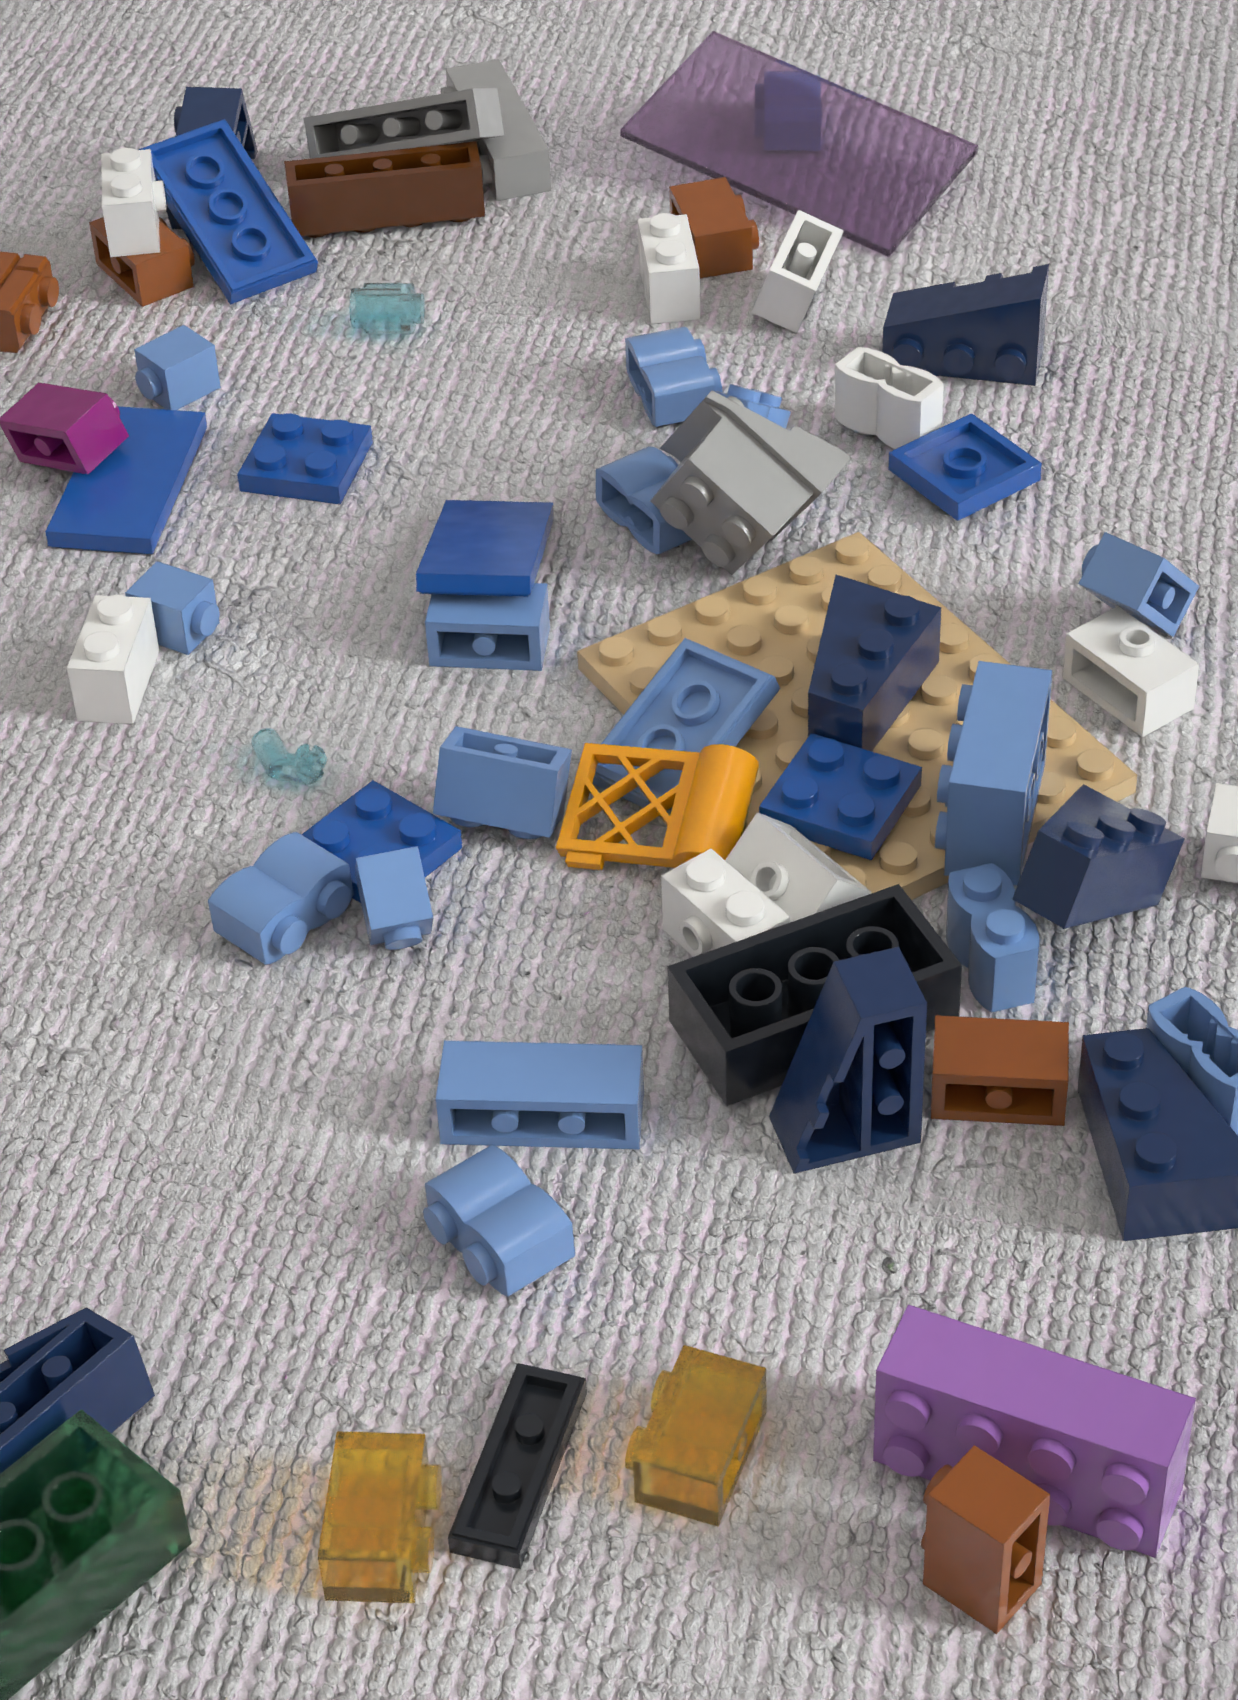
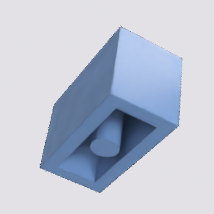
M1104 532L1099 544L1094 545L1085 556L1082 564V577L1078 583L1112 609L1119 606L1140 622L1174 637L1199 588V585L1165 558L1107 532Z
M534 583L531 595H528V597L431 594L425 620L429 666L542 671L550 631L547 583Z
M455 726L440 746L433 814L450 817L452 822L464 827L489 825L508 829L512 835L523 839H537L542 836L550 838L564 815L572 749Z

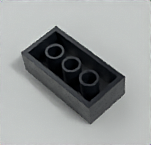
M897 884L667 966L669 1021L727 1107L782 1086L833 962L899 947L927 1002L926 1032L935 1029V1015L959 1017L962 964L903 888Z

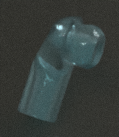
M265 728L253 736L251 741L252 747L270 778L308 786L318 782L323 777V768L327 763V756L319 746L314 745L312 750H310L308 743L300 745L294 754L288 752L279 734L274 729Z

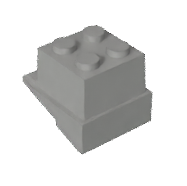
M712 390L659 448L673 455L681 463L650 501L660 510L666 522L677 529L683 530L702 548L704 555L709 561L723 567L733 575L769 540L772 541L821 495L851 460V457L838 447L796 425L787 430L747 409L736 397L729 396L726 398Z

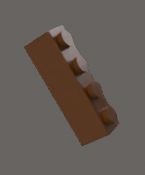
M476 141L284 161L291 221L301 236L319 238L336 232L356 231L365 233L383 227L404 226L411 228L429 222L448 220L452 222H465L471 218L485 217L482 168Z

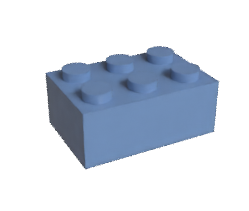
M978 661L973 685L962 684L957 720L964 722L963 725L952 724L947 761H953L954 763L953 766H941L937 789V802L945 803V807H947V812L940 811L935 835V848L945 850L944 875L949 876L950 872L993 863L1008 875L1013 885H1018L1046 762L1052 670Z

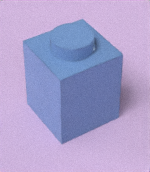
M185 325L134 349L138 370L135 374V380L140 392L147 399L154 400L166 410H178L221 388L215 345Z
M155 562L125 592L126 597L151 598L158 644L189 655L207 636H210L220 623V612L216 603L213 579L162 562Z
M418 846L356 858L355 877L370 946L385 943L386 949L396 950L408 948L422 942V935L431 934L433 914Z

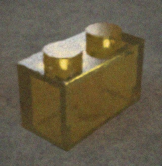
M683 1345L672 1372L662 1370L657 1378L651 1399V1411L653 1414L646 1428L637 1426L634 1429L626 1451L625 1468L633 1471L636 1503L719 1527L767 1413L766 1368Z
M337 1431L318 1550V1562L326 1601L415 1603L419 1573H431L434 1558L433 1527H425L427 1510H439L442 1490L441 1465L429 1464L425 1434Z

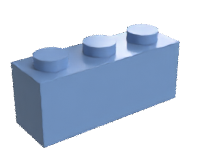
M444 1041L436 1093L440 1144L639 1150L644 1100L642 1045Z

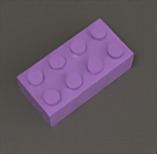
M908 1304L876 1369L873 1461L887 1465L895 1472L904 1476H919L931 1480L944 1465L949 1464L954 1467L975 1445L1050 1494L1048 1525H1061L1099 1538L1113 1548L1126 1551L1134 1550L1156 1558L1183 1490L1196 1398Z

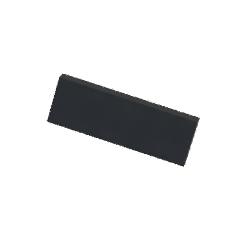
M517 1363L448 1535L449 1553L521 1569L587 1394L586 1378Z

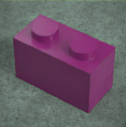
M40 382L0 417V427L20 462L87 475L129 437L119 417V408L107 393Z

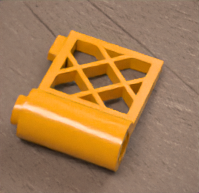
M585 743L556 850L560 857H566L565 863L568 867L603 870L605 861L676 868L710 848L726 860L742 836L759 769V762L747 751L724 744H712L705 746L700 752ZM598 763L622 765L628 773L627 776L601 793L592 784ZM663 769L682 770L679 784L659 798L655 797L645 781ZM638 787L650 804L623 822H620L609 805ZM589 794H591L593 798L588 801ZM672 807V811L669 816V814L666 811ZM601 811L605 813L614 828L595 841L577 839L581 824ZM660 816L667 825L662 847L637 845L630 835ZM622 840H624V841L626 842V844H622V843H619V842H621Z

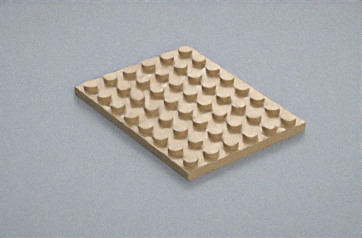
M860 532L844 537L577 651L578 669L623 715L684 638L775 676L781 689L736 745L737 748L752 754L759 762V769L743 829L744 833L756 813H759V806L808 738V691L835 575L837 574L900 595L910 596L916 600L941 607L939 663L872 751L922 767L920 788L872 860L815 842L812 843L872 893L899 884L910 899L913 900L948 883L949 876L944 875L945 850L935 848L938 816L940 811L947 812L945 803L937 802V789L941 766H953L954 763L953 761H947L952 724L963 725L964 722L957 720L962 684L973 685L978 661L1011 664ZM1051 699L1046 762L1028 844L1034 842L1038 830L1083 784L1116 802L1136 793L1137 774Z

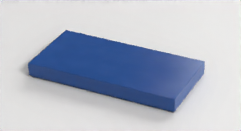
M225 119L139 149H151L155 181L163 180L166 205L230 305L317 272V259Z
M118 406L120 411L119 417L129 437L88 475L73 472L45 531L48 547L153 554L207 429L205 412Z
M446 500L416 571V592H420V594L528 597V595H531L554 521L553 502Z

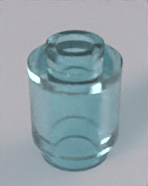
M364 283L363 288H352L349 308L350 322L353 329H363L365 334H414L416 324L424 323L423 293H416L413 283Z

